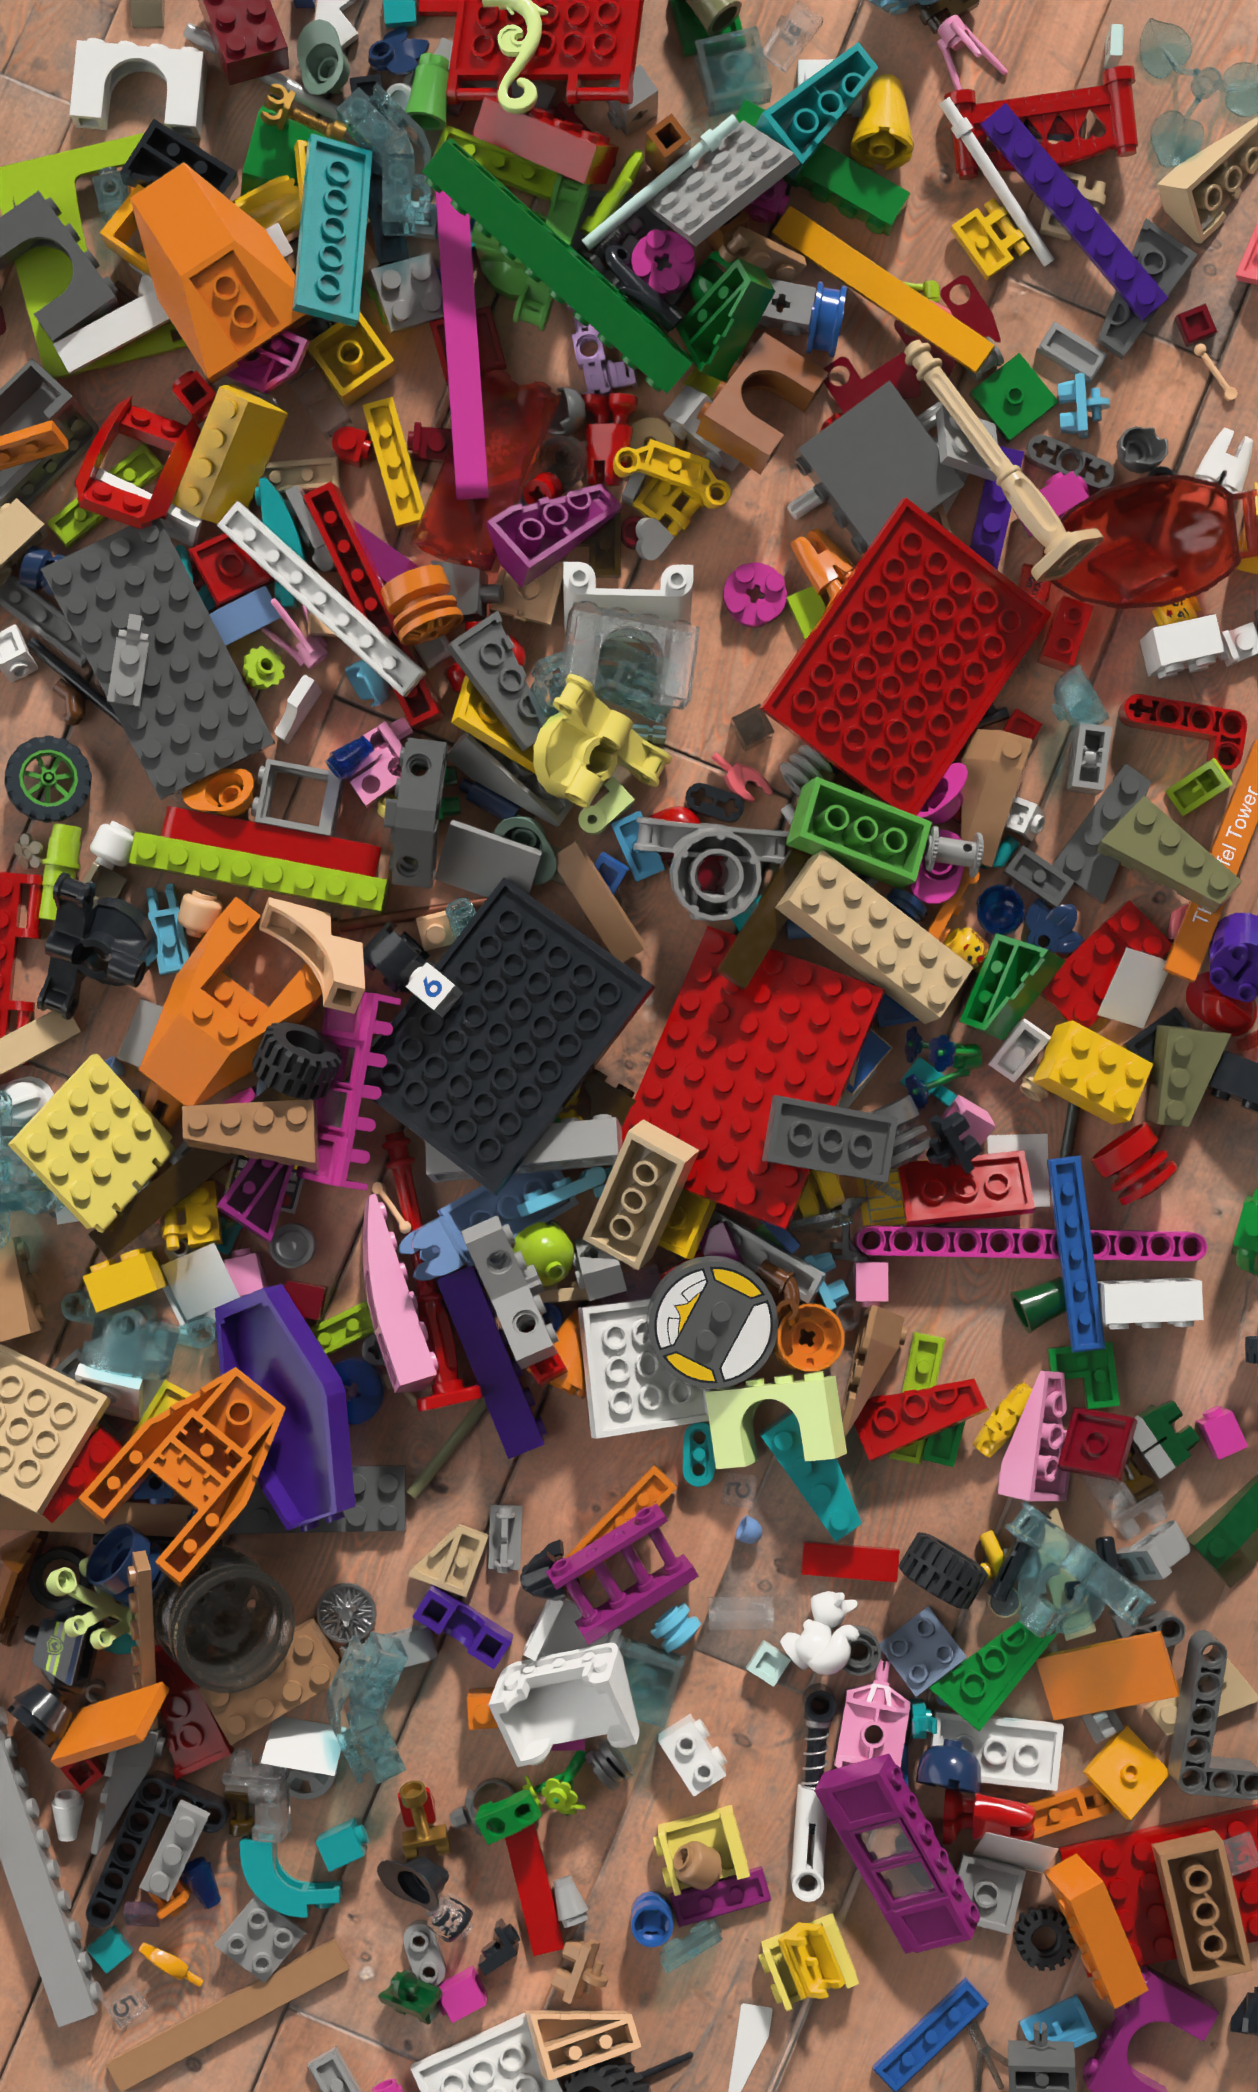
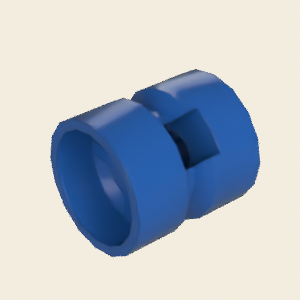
M649 1891L642 1893L632 1904V1934L637 1942L643 1946L652 1948L661 1946L672 1935L673 1912L671 1903L667 1897L659 1892Z

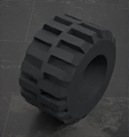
M288 1022L272 1023L271 1026L266 1028L253 1058L252 1068L257 1073L256 1075L259 1079L282 1094L302 1100H318L325 1097L342 1062V1054L330 1039L309 1027Z
M921 1532L916 1534L898 1565L901 1572L912 1582L959 1609L968 1610L988 1577L985 1569L977 1562L942 1540Z
M617 2057L572 2072L570 2074L571 2078H568L565 2082L567 2090L563 2092H648L647 2085L643 2086V2077L640 2072L636 2073L634 2071L635 2066L630 2062L625 2064L624 2058Z

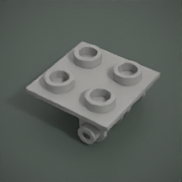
M255 1895L216 1941L214 1946L265 1983L306 1934V1931L282 1913L268 1907Z

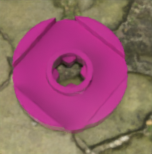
M658 229L652 230L637 243L633 250L631 259L632 271L662 297H668L669 294L683 291L690 284L695 270L694 249L685 238L675 232ZM667 257L669 259L668 262L672 265L671 268L665 267L662 271H659L657 269L658 263L655 260Z
M757 562L738 566L728 577L723 592L724 604L730 616L737 623L750 628L765 626V624L778 618L784 609L787 599V590L783 576L771 566ZM754 587L760 588V593L764 594V598L757 599L756 603L750 602V596L746 595L747 590H753Z

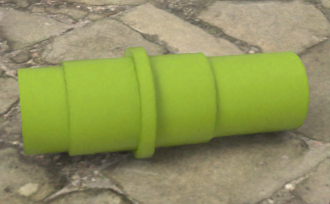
M53 824L52 835L49 837L47 856L42 861L45 869L38 917L40 919L56 920L57 907L53 899L55 882L63 872L70 874L71 878L76 879L77 870L81 868V865L78 864L82 831L80 827Z

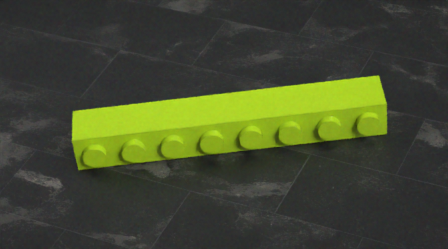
M136 831L129 859L130 864L140 868L376 913H385L391 884L387 879Z

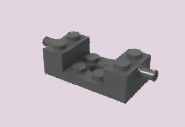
M1039 2022L1033 2025L1034 2040H1008L1009 2092H1076L1074 2042L1047 2040L1048 2027L1044 2022H1041L1042 2033L1039 2032Z

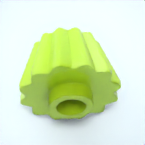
M260 646L258 649L251 648L249 654L244 656L242 677L245 678L244 682L249 684L250 688L255 687L257 690L277 686L279 680L284 678L282 671L285 669V665L281 663V656L275 654L272 648L265 649L263 646Z

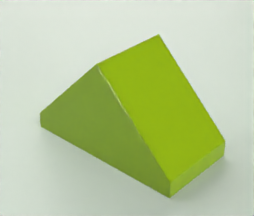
M1213 758L1165 790V792L1183 817L1231 786L1232 782L1217 760Z

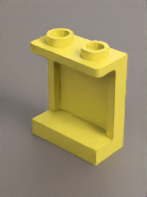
M732 1805L658 1825L659 1836L653 1837L658 1857L664 1855L667 1867L662 1868L666 1888L672 1887L675 1896L681 1895L682 1889L691 1887L676 1877L673 1859L677 1850L691 1841L701 1842L715 1849L720 1854L722 1861V1875L720 1879L736 1875L738 1880L750 1877Z
M833 1913L809 1922L810 1924L823 1925L846 1982L847 1989L858 1985L857 1973ZM784 1932L761 1941L763 1953L759 1954V1959L765 1974L771 1972L775 1983L770 1986L777 2004L783 2002L786 2012L793 2010V2003L803 2000V1998H800L778 1943V1939L786 1933Z

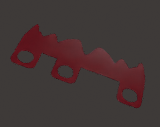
M961 275L941 289V298L956 319L981 336L990 337L995 342L1001 343L993 313L968 276ZM959 284L967 286L970 290L969 300L961 305L954 304L950 299L951 289ZM895 320L894 327L905 345L908 346L915 340H920L921 343H929L931 346L929 353L933 358L942 360L941 369L949 377L956 365V360L920 335H907L904 332L903 324ZM904 351L863 379L860 378L850 360L846 357H839L823 368V370L828 372L824 384L844 414L889 380L903 399H915L921 396L920 381L916 377L918 371L914 366L906 365V354ZM836 366L846 367L850 374L849 380L842 386L832 384L829 379L831 370Z

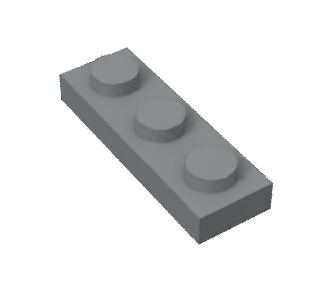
M182 1799L180 1800L139 1888L169 1901L210 1815L209 1812Z

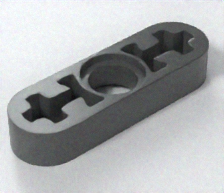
M1047 435L1033 437L1026 447L1025 456L1027 461L1031 465L1054 475L1062 472L1063 475L1071 472L1063 469L1061 465V459L1066 455L1074 456L1077 459L1078 468L1074 471L1077 477L1084 468L1085 462L1089 463L1086 470L1095 473L1098 469L1103 470L1102 476L1106 479H1102L1099 483L1094 481L1095 475L1086 471L1082 478L1091 491H1103L1113 481L1114 469L1109 462ZM1040 444L1045 445L1044 451L1053 455L1056 450H1059L1060 453L1053 465L1049 463L1053 458L1052 456L1043 454L1039 458L1035 456L1037 451L1033 447L1037 448Z

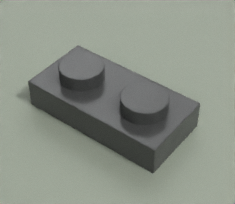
M1023 845L1018 849L1003 871L1004 874L1054 908L1058 907L1075 882L1072 878Z

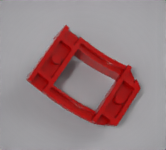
M132 395L117 404L101 426L75 481V487L78 492L77 499L80 508L141 530L151 526L152 520L157 518L166 520L168 517L169 508L183 478L201 430L193 417L188 425H184L145 409L132 406ZM118 433L171 452L157 481L151 499L95 480L100 465Z

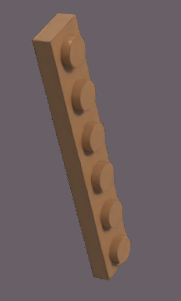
M146 1550L132 1552L133 1566L127 1567L130 1587L134 1586V1593L129 1594L131 1614L135 1613V1620H130V1631L132 1640H136L137 1646L131 1647L133 1666H138V1672L132 1674L134 1691L156 1684L152 1578ZM156 1716V1718H155V1720H154V1722H153V1724H152L150 1730L158 1729V1717H157V1716Z

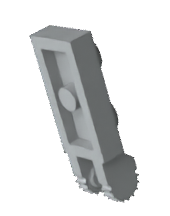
M295 485L285 491L289 498L285 500V504L293 518L298 516L303 526L299 531L308 547L313 545L315 550L312 559L317 564L319 570H322V572H334L336 566L303 498L305 493L302 487Z

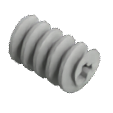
M801 745L798 748L799 755L792 753L789 756L790 763L783 761L779 765L785 782L799 797L802 790L801 787L811 781L812 777L823 779L820 773L821 769L828 773L833 771L829 761L806 745Z

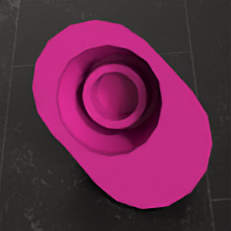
M953 763L950 765L917 814L918 817L931 821L932 824H941L951 819L963 804L961 790L965 785L968 774L964 764Z
M939 830V837L961 840L953 832ZM923 853L917 879L909 884L912 893L919 900L928 904H939L949 900L956 893L960 885L964 866L935 862L932 871H927Z

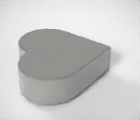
M642 518L636 525L635 531L639 539L636 544V551L642 559H657L674 539V536L654 518Z

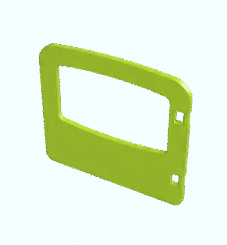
M144 133L1 166L0 210L2 216L14 208L13 199L17 206L39 191L45 200L49 197L52 198L62 213L58 218L64 226L69 223L81 239L77 244L83 252L87 251L88 248L78 206L76 182L82 176L123 167ZM52 247L33 248L14 260L43 369L54 379L69 377L81 372L97 368L102 369L187 347L183 339L173 342L171 332L177 331L173 323L161 326L120 350L100 358L75 373L69 374L53 345L54 343L40 326L34 313L59 297L68 288L73 276L72 261L65 253Z

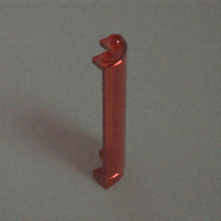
M500 369L480 373L489 498L456 499L453 443L451 442L410 542L411 546L446 562L448 559L460 562V565L479 568L482 571H491L497 556L486 526L487 521L510 506L518 504L561 399L551 392L552 388L543 382L535 381L534 383L520 386L511 380V376L507 372Z

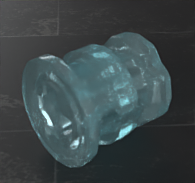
M458 898L449 903L445 913L449 918L452 932L456 938L476 914L473 904L466 898Z

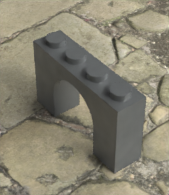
M37 191L0 217V270L27 251L37 247L58 249L71 259L73 276L68 288L59 297L34 313L40 326L51 341L55 343L102 318L118 307L119 303L115 295L119 291L108 276L105 278L100 276L96 270L100 265L89 250L83 252L77 242L81 239L69 223L64 226L58 216L62 213L52 198L49 197L45 200L42 194Z

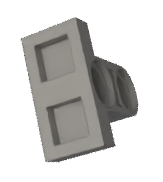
M1171 1520L1156 1527L1131 1547L1118 1549L1116 1554L1118 1565L1124 1567L1125 1576L1129 1582L1166 1578L1172 1573L1170 1567L1189 1554L1192 1548L1176 1520Z

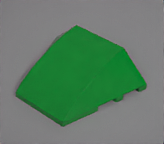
M270 94V96L273 97L274 99L280 100V99H278L277 97H275L274 95ZM264 103L258 111L242 171L240 197L274 178L288 175L290 179L293 178L295 180L294 186H298L294 151L297 140L308 141L311 133L322 137L326 136L291 119L286 120L282 131L277 129L278 125L271 126L265 124L260 117L262 111L267 112L271 116L277 114L273 110L264 108Z

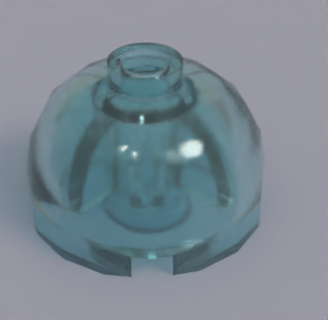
M1080 664L1067 670L1056 681L1053 689L1056 703L1052 704L1051 708L1059 722L1065 719L1074 728H1077L1080 722L1101 725L1110 716Z

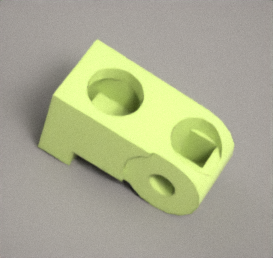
M614 776L604 784L608 793L594 806L584 808L579 814V825L583 832L588 835L594 836L602 833L635 803V799Z

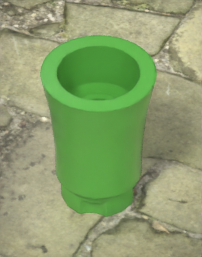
M432 53L421 54L419 64L415 69L409 101L403 114V120L407 124L427 131H440L446 128V90L449 75V60L446 57Z

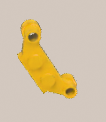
M652 439L649 440L646 446L638 449L630 447L620 449L613 460V470L618 477L625 478L637 472L699 493L704 505L709 509H717L724 506L731 497L729 485L723 480H717L709 468L710 460ZM621 462L627 463L629 468H624ZM711 494H715L718 500L713 499Z

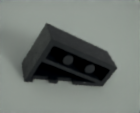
M156 119L152 120L120 171L123 185L135 188L140 184L146 188L184 162L228 199L231 198L236 190L239 181L237 171Z
M1224 1050L1207 1086L1211 1090L1210 1095L1227 1102L1229 1098L1241 1102V1107L1258 1113V1063Z

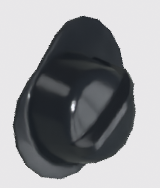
M423 1856L405 1864L385 1860L381 1861L377 1867V1874L381 1882L394 1895L420 1905L429 1911H436L438 1909V1896L449 1879L448 1871Z

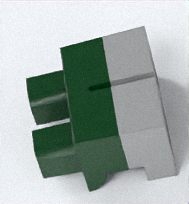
M1172 1400L1158 1407L1151 1404L1144 1412L1134 1417L1137 1420V1426L1132 1444L1138 1449V1453L1153 1475L1159 1479L1191 1457L1188 1451L1200 1441V1438L1190 1425H1187L1177 1433L1170 1426L1171 1423L1183 1416L1177 1404Z

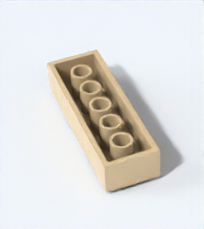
M824 850L808 859L775 907L871 983L884 989L889 997L924 1024L941 1018L973 969L965 960Z

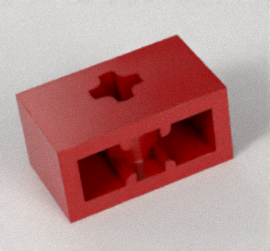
M1063 596L1056 605L1037 663L1066 673L1074 666L1094 607L1093 605L1067 596Z

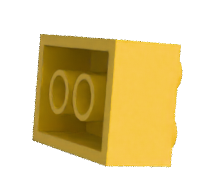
M1071 1020L1055 1026L1032 1082L1102 1120L1115 1125L1131 1120L1153 1063Z

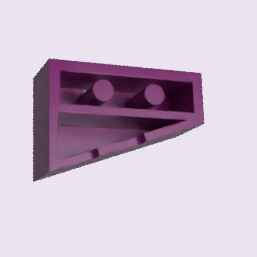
M250 1158L215 1208L269 1244L274 1234L294 1165L290 1166L275 1161Z

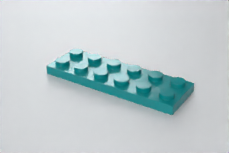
M311 133L307 141L292 311L353 327L358 323L373 151Z

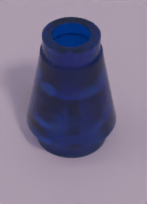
M362 735L358 739L329 753L330 757L325 762L340 781L346 777L350 779L374 751V748Z
M198 1857L188 1862L182 1872L183 1882L203 1905L204 1909L214 1907L222 1898L219 1894L211 1862H207L205 1857Z

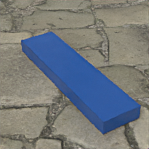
M965 1977L873 2065V2070L894 2092H898L989 2005L988 2000Z

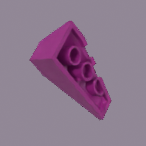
M603 484L570 491L566 496L550 500L549 497L539 499L537 503L522 506V504L510 506L488 520L486 526L501 566L523 588L559 562L621 511L623 506Z

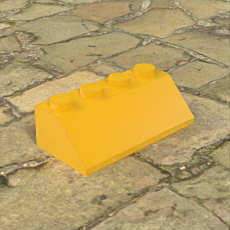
M234 384L220 386L172 504L200 519L219 524L237 501L249 510L255 495V487L259 486V478H262L289 413Z

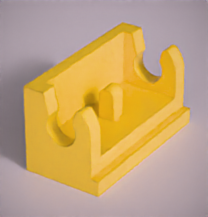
M798 1922L778 1939L800 1998H827L829 1995L825 1988L837 1989L846 1984L823 1925Z

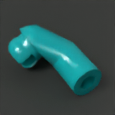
M1007 835L999 846L993 867L990 868L984 865L980 867L983 869L1004 867L1020 846V843Z

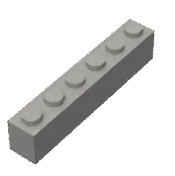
M608 1114L596 1115L593 1117V1120L580 1121L579 1118L562 1119L561 1123L550 1125L513 1175L613 1165L623 1145L622 1127L616 1117ZM425 1141L426 1174L434 1183L474 1179Z

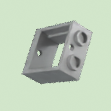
M267 759L265 767L261 766L259 769L257 784L261 785L259 798L255 797L253 800L251 815L255 816L256 823L334 837L346 777L340 772ZM277 772L327 782L319 826L269 817Z

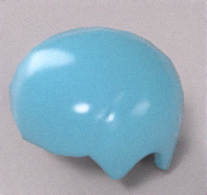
M364 660L357 661L346 667L347 677L362 700L374 699V702L370 704L371 707L381 705L388 700L390 684Z

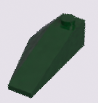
M1258 1474L1187 1538L1191 1546L1229 1588L1250 1571L1258 1560Z

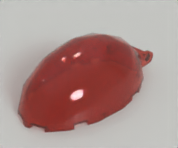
M1187 475L1146 476L1102 489L1068 509L1060 518V521L1066 532L1096 528L1103 535L1104 540L1070 573L1060 579L1051 580L1054 586L1081 602H1090L1116 609L1163 607L1200 595L1228 577L1232 571L1234 572L1241 563V559L1258 556V521L1255 503L1258 491L1257 489H1249L1231 493L1219 483ZM1242 499L1247 549L1239 550L1233 502ZM1045 547L1043 548L1042 558L1046 555L1044 553Z

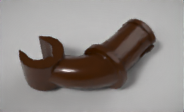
M765 1259L758 1267L756 1274L762 1280L777 1288L780 1295H784V1300L777 1306V1317L779 1320L784 1312L791 1310L792 1315L787 1321L789 1327L793 1326L800 1318V1290L795 1279L796 1274L794 1272L788 1273L771 1263L770 1260Z

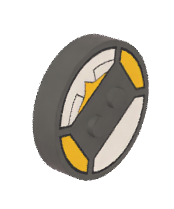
M704 1256L688 1260L676 1266L664 1276L650 1299L647 1312V1329L651 1345L658 1360L674 1377L695 1387L718 1389L743 1382L754 1375L765 1364L777 1340L779 1321L777 1308L771 1293L763 1280L751 1268L734 1259L721 1256Z

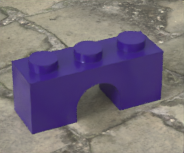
M434 1585L429 1587L412 1616L440 1635L443 1632L454 1637L467 1648V1653L492 1669L496 1668L513 1639L512 1633L442 1588Z

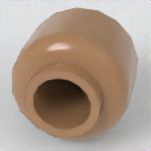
M691 1841L681 1846L675 1853L673 1865L676 1877L681 1882L698 1890H706L720 1879L722 1875V1861L720 1854L715 1849L701 1842Z

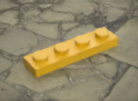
M393 397L362 405L397 529L428 521Z

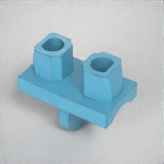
M1084 373L1075 374V380L1058 384L1059 404L1077 403V412L1060 413L1061 433H1079V439L1089 438L1087 411L1092 412V421H1101L1102 410L1110 408V399L1101 397L1100 388H1092L1091 399L1086 400Z
M830 1252L814 1256L807 1254L801 1257L803 1261L824 1273L836 1268ZM838 1279L828 1285L823 1281L817 1295L822 1306L832 1310L837 1308L835 1303L848 1296L849 1292L843 1280Z

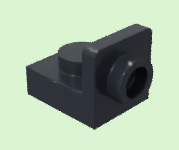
M502 1918L496 1921L494 1929L501 1941L493 1940L481 1950L482 1954L480 1955L478 1966L485 1976L518 1954L520 1937L513 1925H506Z

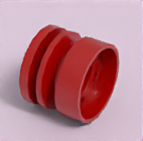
M1146 1122L1136 1125L1118 1136L1090 1159L1102 1178L1118 1174L1119 1177L1110 1186L1112 1192H1117L1127 1187L1117 1197L1121 1205H1127L1150 1195L1159 1189L1178 1168L1173 1160L1159 1165L1168 1156L1166 1150L1150 1154L1149 1150L1157 1143L1158 1138Z

